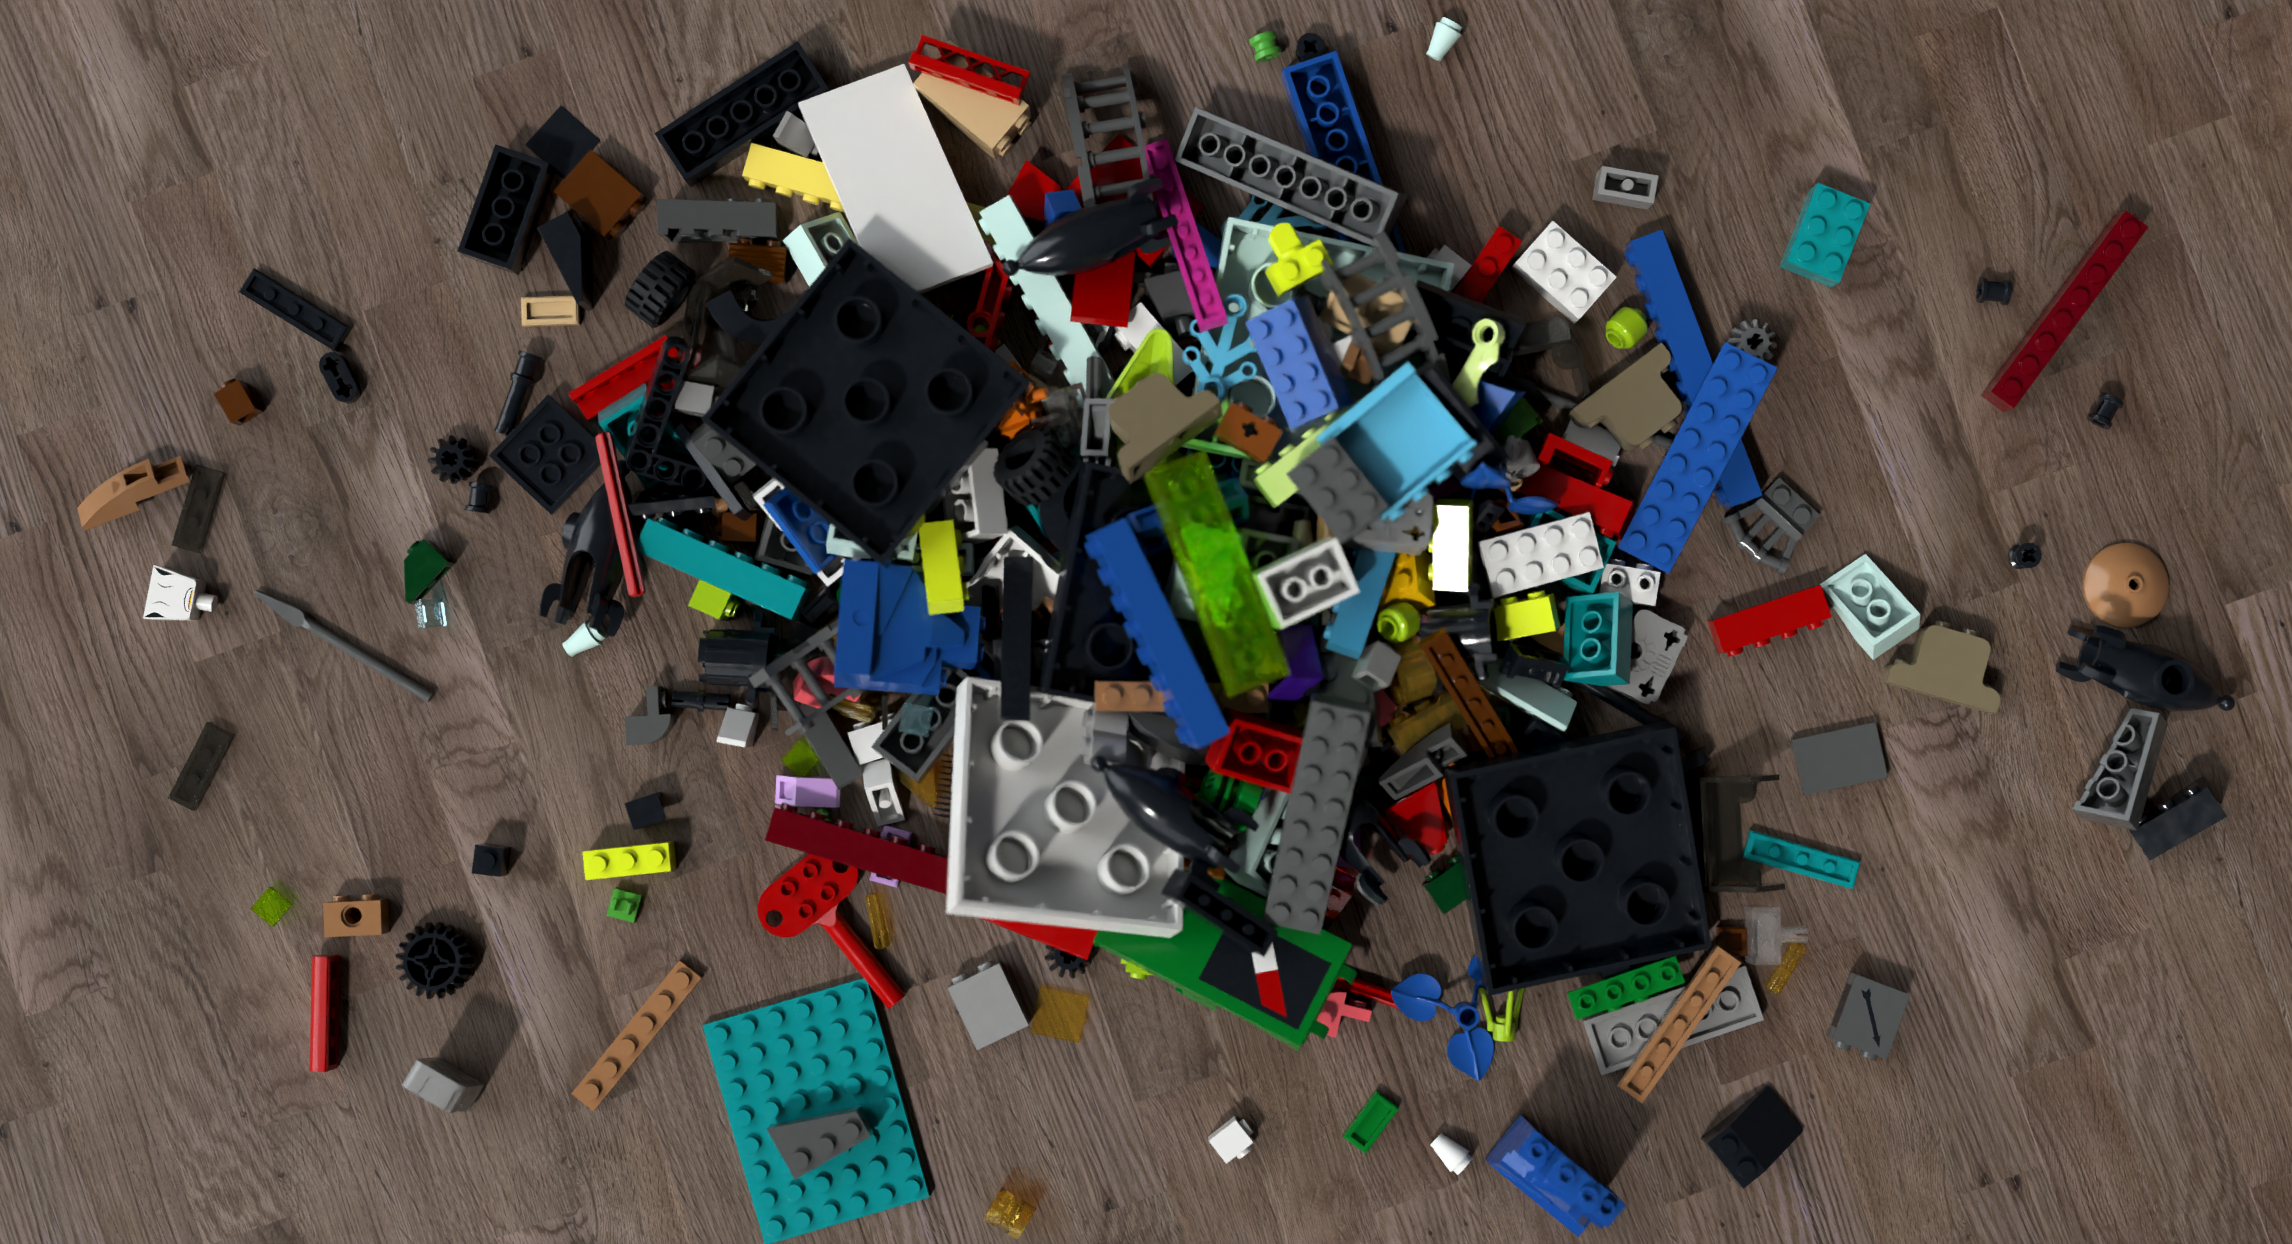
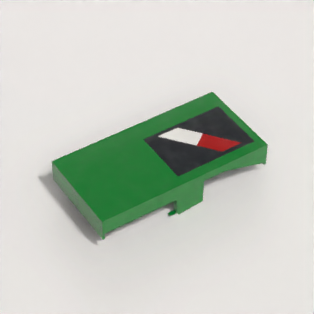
M1214 879L1221 884L1218 892L1263 921L1266 900L1225 879ZM1183 909L1182 931L1170 938L1098 930L1093 939L1095 947L1098 946L1176 986L1175 991L1185 995V997L1215 1012L1220 1007L1268 1033L1297 1052L1305 1044L1310 1033L1324 1041L1329 1028L1317 1021V1018L1338 977L1352 985L1358 974L1354 969L1345 965L1352 944L1321 929L1320 934L1268 924L1279 932L1263 957L1244 949L1185 909Z

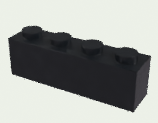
M1175 868L1160 893L1244 949L1263 957L1279 932L1193 874Z

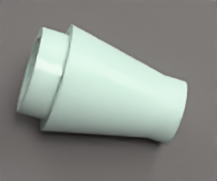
M1442 17L1440 23L1436 22L1426 54L1441 62L1445 54L1460 38L1462 27L1452 20Z
M586 620L568 640L563 642V648L568 655L573 657L580 652L603 644V640L607 638L603 626L601 625L600 630L588 628L590 621Z

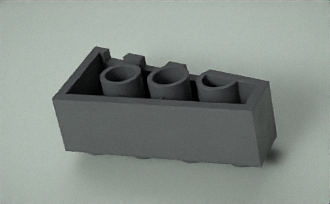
M735 198L727 199L726 201H715L713 199H657V233L667 243L738 242L739 238L752 239L755 242L780 241L779 206L769 198H757L755 202H744L743 199Z
M2135 708L2129 710L2113 738L2112 746L2107 754L2104 753L2101 758L2100 766L2094 777L2089 779L2080 801L2077 800L2072 808L2081 819L2138 831L2168 725L2160 713Z

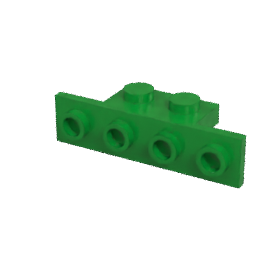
M1671 956L1566 993L1575 1019L1579 1020L1605 1010L1607 1012L1624 1008L1623 1004L1634 1001V1003L1646 1001L1651 998V994L1683 984L1685 981L1676 956Z

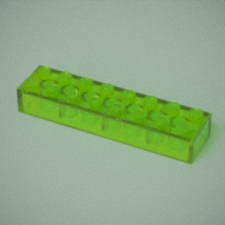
M1205 450L1149 470L1144 475L1145 482L1228 698L1291 674Z

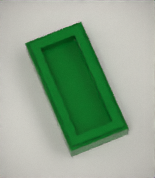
M1375 1090L1342 1137L1366 1154L1400 1108Z

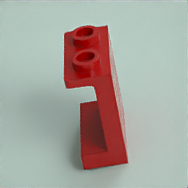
M1552 433L1547 434L1541 439L1535 452L1539 464L1544 466L1549 464L1553 455L1592 473L1593 477L1589 484L1598 488H1602L1603 485L1607 486L1614 472L1610 468L1612 460Z

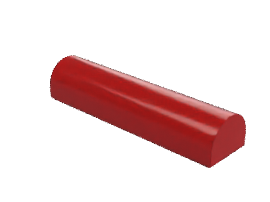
M312 955L309 1071L327 1072L338 1067L339 955Z

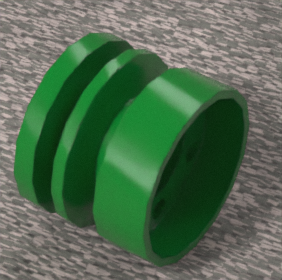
M1210 768L1202 780L1198 794L1210 802L1219 812L1234 807L1242 809L1253 817L1262 794L1263 786L1215 773ZM1241 824L1235 825V827L1240 832H1243L1246 829V827Z

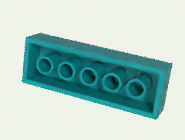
M657 517L656 521L647 519L636 544L637 552L794 621L800 620L802 615L800 612L805 608L812 593V590L806 588L808 582L789 574L787 579L780 576L781 570L765 563L758 567L754 565L756 559L736 551L733 556L728 553L729 547L713 540L706 544L702 542L704 536L686 528L679 532L677 531V524L664 518Z

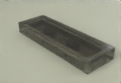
M195 464L171 546L202 554L226 472Z
M206 722L168 799L192 811H196L235 734L211 722Z

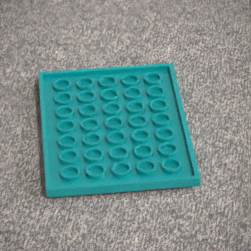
M864 978L702 1025L764 1244H772L930 1197L873 993ZM860 1106L874 1130L872 1135L801 1177L794 1179L767 1128L774 1123H782Z

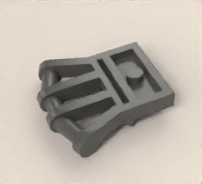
M1778 477L1752 505L1723 518L1725 526L1729 525L1737 542L1736 546L1740 550L1745 549L1751 555L1750 559L1754 563L1759 562L1776 569V573L1784 575L1796 542L1821 515ZM1758 510L1762 516L1745 533L1739 519ZM1770 521L1777 529L1759 548L1751 540ZM1783 534L1788 538L1780 559L1767 554V551Z

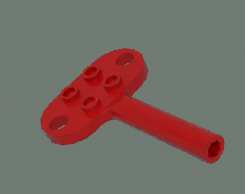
M808 854L768 886L761 894L757 911L763 928L772 935L786 938L802 933L813 924L821 925L885 1006L890 1009L905 997L906 994L839 911L840 902L857 885L859 868L849 866L846 872H838L834 867V861ZM771 910H777L782 914L783 920L779 926H773L768 922L767 916Z

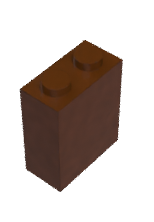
M590 150L553 191L609 241L623 233L626 228L625 223L631 216L636 217L645 207L644 202L646 201V198L593 150Z

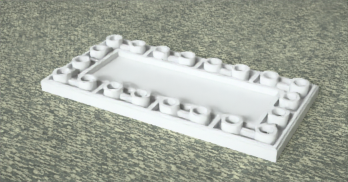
M905 64L798 102L805 123L858 244L862 249L919 294L993 266V261Z

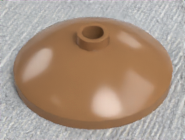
M2133 543L2114 544L2099 551L2088 563L2083 575V595L2089 609L2101 621L2120 628L2136 627L2152 620L2164 607L2169 592L2168 574L2161 560L2149 549ZM2131 579H2133L2136 582V588L2134 590L2131 589L2129 586V582Z

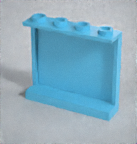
M1409 362L1404 364L1316 437L1320 445H1323L1331 437H1334L1391 507L1381 515L1384 522L1389 518L1392 521L1398 519L1406 512L1404 506L1412 499L1418 502L1429 493L1427 487L1435 480L1440 484L1453 473L1450 468L1457 462L1463 465L1476 454L1473 449L1476 448L1477 444L1474 440H1471L1417 376L1415 369Z

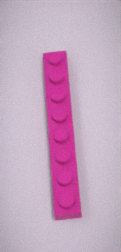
M1164 139L1146 145L1144 148L1149 174H1155V178H1160L1163 183V188L1155 191L1162 216L1164 218L1176 214L1178 224L1167 229L1200 332L1228 324L1227 316L1168 140Z

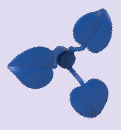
M1482 463L1474 472L1461 479L1463 486L1471 488L1468 500L1474 499L1477 489L1504 488L1508 501L1511 503L1508 505V510L1514 513L1536 515L1548 512L1561 504V500L1555 502L1542 497L1515 498L1510 489L1511 480L1506 477V468L1502 467V463L1493 469Z
M1474 955L1468 965L1469 976L1477 981L1474 985L1471 1002L1461 1001L1455 1007H1451L1438 1000L1441 995V987L1434 977L1425 973L1413 974L1394 986L1391 990L1392 999L1398 1009L1410 1019L1416 1021L1431 1020L1436 1014V1005L1453 1014L1458 1024L1464 1028V1033H1456L1451 1037L1447 1045V1056L1452 1065L1458 1070L1480 1081L1491 1064L1494 1044L1491 1035L1484 1028L1477 1027L1472 1029L1478 1024L1480 1019L1479 1012L1475 1007L1478 1005L1480 986L1482 987L1476 955Z

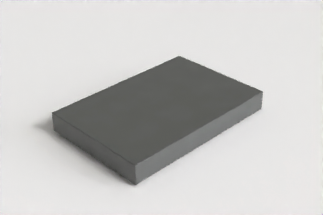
M1876 722L1790 740L1802 795L1888 778Z

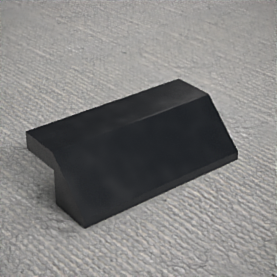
M1417 279L1415 286L1438 337L1434 341L1437 354L1442 352L1447 364L1460 369L1463 368L1476 345L1472 338V331L1479 321L1489 319L1503 326L1505 338L1500 345L1499 359L1482 374V377L1501 384L1512 362L1513 349L1525 327L1526 320ZM1412 324L1402 346L1414 341L1415 336L1418 335L1414 324ZM1492 327L1486 328L1483 332L1484 341L1489 342L1494 337Z
M1436 365L1419 376L1471 440L1477 443L1476 448L1473 449L1476 454L1463 465L1457 462L1450 468L1460 484L1463 477L1474 472L1482 463L1493 469L1509 457Z

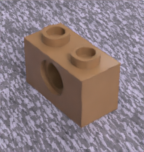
M378 893L362 894L361 900H350V895L333 896V901L323 903L324 937L382 935L389 933L388 898L379 899ZM354 907L361 911L362 917L359 922L354 921L351 917V911Z

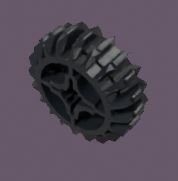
M432 922L425 923L424 929L421 926L415 927V934L407 933L405 937L409 943L401 942L399 944V947L405 953H397L395 956L397 959L403 960L402 964L396 965L397 970L404 969L405 974L399 977L400 980H410L406 989L410 990L417 986V996H421L426 990L427 999H432L435 993L438 999H442L445 997L446 992L449 995L455 994V986L463 988L465 984L461 978L469 979L471 977V974L465 968L474 967L472 961H467L468 957L474 955V951L466 952L465 947L469 946L471 942L469 940L460 941L464 932L459 931L453 935L455 926L449 925L444 931L443 922H438L435 928ZM433 937V943L429 945L427 953L417 954L416 950L421 942L426 938ZM443 940L451 946L455 957L449 956L446 953ZM437 955L436 958H439L444 963L433 966L434 963H431L430 959L425 958ZM415 964L421 965L424 968L425 978L428 980L419 974ZM455 967L453 974L447 981L437 983V978L441 976L443 968Z

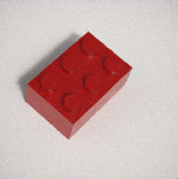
M1225 707L1222 717L1230 733L1211 742L1205 758L1211 770L1215 773L1290 794L1304 730Z

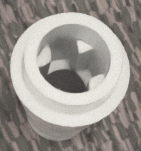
M1443 1133L1430 1144L1450 1172L1453 1170L1457 1175L1473 1159L1468 1154L1469 1150Z

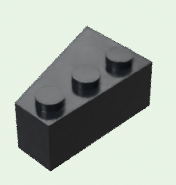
M2200 777L2171 798L2159 803L2150 812L2142 813L2138 831L2129 829V831L2150 861L2221 821L2227 815L2203 777Z

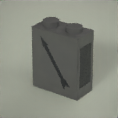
M1849 972L1826 1036L1834 1039L1833 1045L1850 1051L1851 1046L1861 1049L1860 1055L1874 1061L1877 1060L1878 1056L1887 1059L1910 994Z

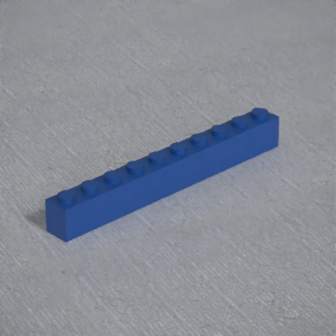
M1659 230L1630 241L1626 245L1627 250L1624 251L1628 265L1634 267L1637 275L1634 277L1636 288L1639 293L1643 292L1647 302L1644 304L1646 314L1649 319L1654 320L1657 328L1654 330L1656 341L1658 344L1662 342L1671 355V361L1668 365L1670 369L1668 371L1674 373L1677 381L1674 383V388L1679 399L1683 398L1687 409H1684V414L1686 417L1713 366V362L1663 230ZM1742 439L1716 486L1717 488L1714 490L1717 502L1720 505L1723 504L1725 509L1762 496Z

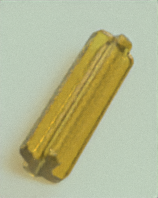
M829 695V697H830L831 700L834 699L835 697H837V696ZM843 699L827 710L828 712L866 723H871L876 716L872 706Z
M880 893L868 894L865 896L874 947L876 949L887 948L890 946L881 895Z
M1797 942L1790 944L1766 983L1765 988L1775 995H1779L1806 952L1802 945Z

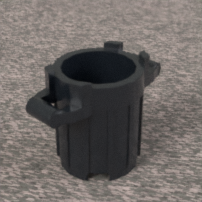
M1471 583L1468 588L1471 604L1434 606L1421 611V615H1427V622L1420 623V641L1444 627L1464 662H1475V679L1481 682L1489 678L1487 664L1501 663V654H1497L1498 637L1494 610L1498 606L1496 599H1483V587L1481 584ZM1424 657V661L1430 663L1428 658Z
M760 609L756 610L753 614V631L730 629L703 630L705 638H700L698 649V663H702V667L705 668V674L698 675L700 682H705L707 685L747 686L748 694L746 695V701L753 709L757 708L760 704V692L773 693L774 690L771 685L767 686L765 682L754 688L749 678L775 661V643L779 641L778 632H775L776 627L766 626L767 618Z

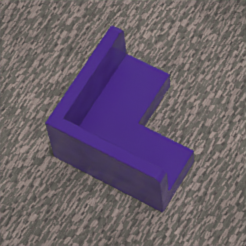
M1291 624L1283 629H1279L1288 673H1283L1281 675L1282 682L1268 693V702H1297L1304 696L1303 694L1308 687L1315 686L1323 679L1311 625Z

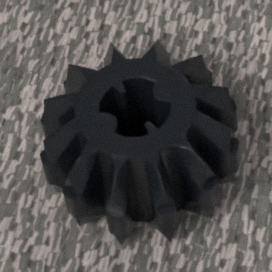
M453 435L449 436L447 442L440 438L438 440L440 449L430 448V451L436 454L435 457L428 458V463L436 464L431 470L432 474L440 473L439 480L446 482L449 479L451 484H457L458 478L467 481L468 475L466 471L472 473L476 471L474 467L470 466V463L477 462L478 457L469 456L474 452L475 447L472 445L466 446V439L460 438L457 441ZM452 454L458 456V459H455L457 461L455 465L448 463V461L452 460L449 458Z
M1046 945L1048 950L1055 952L1045 955V960L1056 961L1051 964L1049 969L1053 971L1060 966L1059 977L1061 978L1064 976L1066 969L1069 970L1070 978H1075L1074 968H1077L1081 974H1084L1086 970L1081 962L1087 965L1092 963L1090 958L1084 960L1076 957V959L1071 957L1070 961H1066L1064 959L1065 954L1061 953L1062 950Z

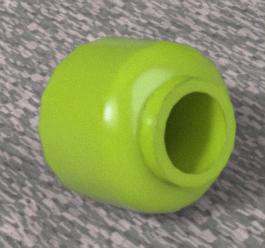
M1620 308L1605 325L1606 338L1611 345L1618 349L1633 348L1648 331L1645 314L1637 308Z
M1397 602L1380 612L1377 618V627L1385 640L1397 644L1413 637L1419 631L1420 617L1417 610L1409 603Z

